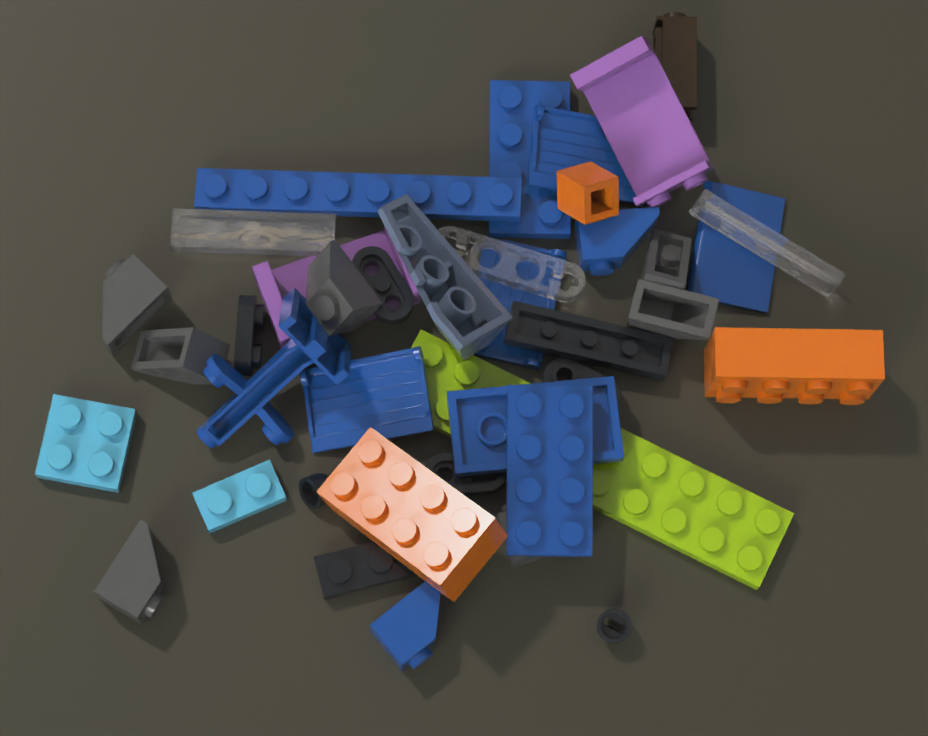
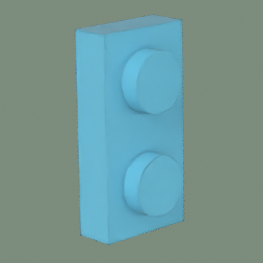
M270 459L192 493L209 534L287 501Z

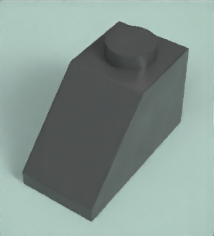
M336 240L330 241L307 267L306 305L329 336L360 329L383 304Z
M134 254L126 261L120 259L114 263L107 271V279L103 282L102 340L106 349L112 355L172 299L168 286Z
M638 279L627 327L674 339L709 340L719 299Z
M193 327L141 330L131 370L192 385L212 384L203 372V369L207 366L206 361L213 354L221 356L226 361L230 344Z
M140 519L94 590V593L100 600L142 624L147 616L152 619L160 610L165 600V596L161 593L165 588L152 531L148 523Z

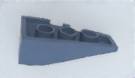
M407 194L381 206L377 212L439 332L463 360L489 346L513 318L511 314Z

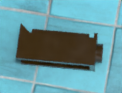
M669 12L663 16H656L652 35H654L653 49L686 114L692 122L693 110H697V17H687L680 12Z

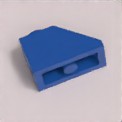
M659 207L621 209L617 216L586 225L576 220L574 227L579 272L590 271V274L593 276H604L613 273L614 269H620L652 232V229L656 227L660 215Z
M426 581L370 624V632L401 671L409 665L414 670L417 669L434 654L430 648L435 645L441 592Z

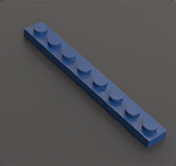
M197 168L194 208L196 212L380 218L377 211L381 206L407 194L428 219L521 222L523 182L522 178Z

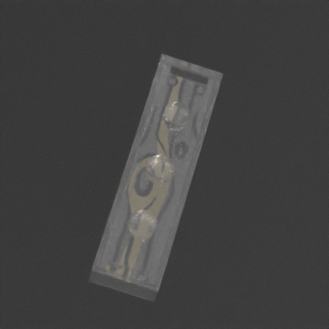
M707 189L702 191L689 210L690 215L824 296L832 293L841 284L846 275Z
M173 208L170 249L171 252L318 256L330 241L336 239L337 218L336 214Z

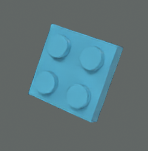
M53 394L35 471L36 477L119 493L137 416L136 409Z

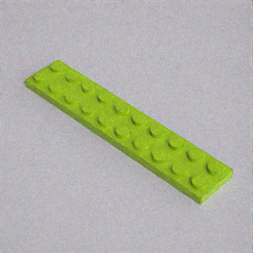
M422 329L411 347L421 346L423 351L434 430L450 438L447 391L531 384L474 355L463 360L450 343ZM621 428L623 461L593 464V509L758 590L795 513Z

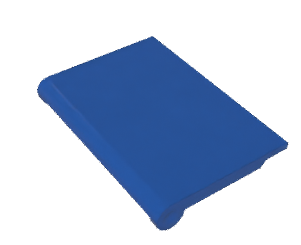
M536 104L532 121L528 186L557 190L556 171L591 161L619 177L620 202L635 204L632 198L636 197L596 116Z
M713 181L704 182L702 195L707 196L706 193L712 195L718 201L725 204L723 205L738 216L756 221L780 236L785 198ZM701 200L687 291L718 298V304L767 314L778 243L775 244V242L767 240L766 237L759 236V233L756 234L732 218L734 217L733 215L711 201L707 200L712 204L709 205ZM762 229L764 232L768 233L769 235H771V236H773V237H776L775 235H773V234L770 233L769 231H767V230H765V229Z
M485 236L476 275L509 313L513 300L554 310L567 253L559 249L548 250ZM506 325L489 346L474 354V356L538 370L541 367L544 353L503 344Z
M421 346L351 360L350 375L338 385L319 367L303 369L300 372L313 453L355 446L370 427L387 439L434 431L425 362Z

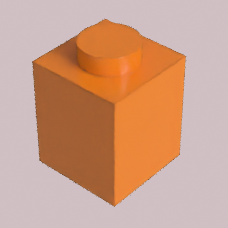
M591 161L556 171L557 209L584 225L619 215L618 176Z

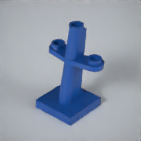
M296 288L292 289L282 299L278 325L291 340L249 380L245 379L217 354H213L206 361L207 366L203 369V372L207 379L214 386L221 388L225 385L235 393L196 430L199 438L208 447L214 448L216 445H222L255 413L265 423L262 426V430L273 444L288 443L294 437V432L288 422L268 401L303 369L313 363L336 385L350 375L352 345L341 334L333 336L327 334L307 307L306 298Z

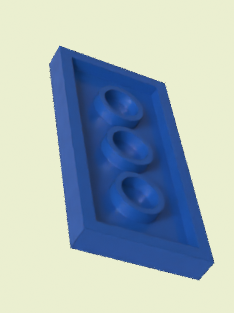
M490 80L489 177L522 178L523 182L521 222L489 221L490 238L570 239L571 216L557 209V190L528 186L534 108L536 104L570 111V82Z
M614 376L522 384L593 386V464L623 461L624 453ZM507 386L447 391L455 477L505 473Z
M507 386L506 533L508 537L506 538V556L592 557L593 386Z

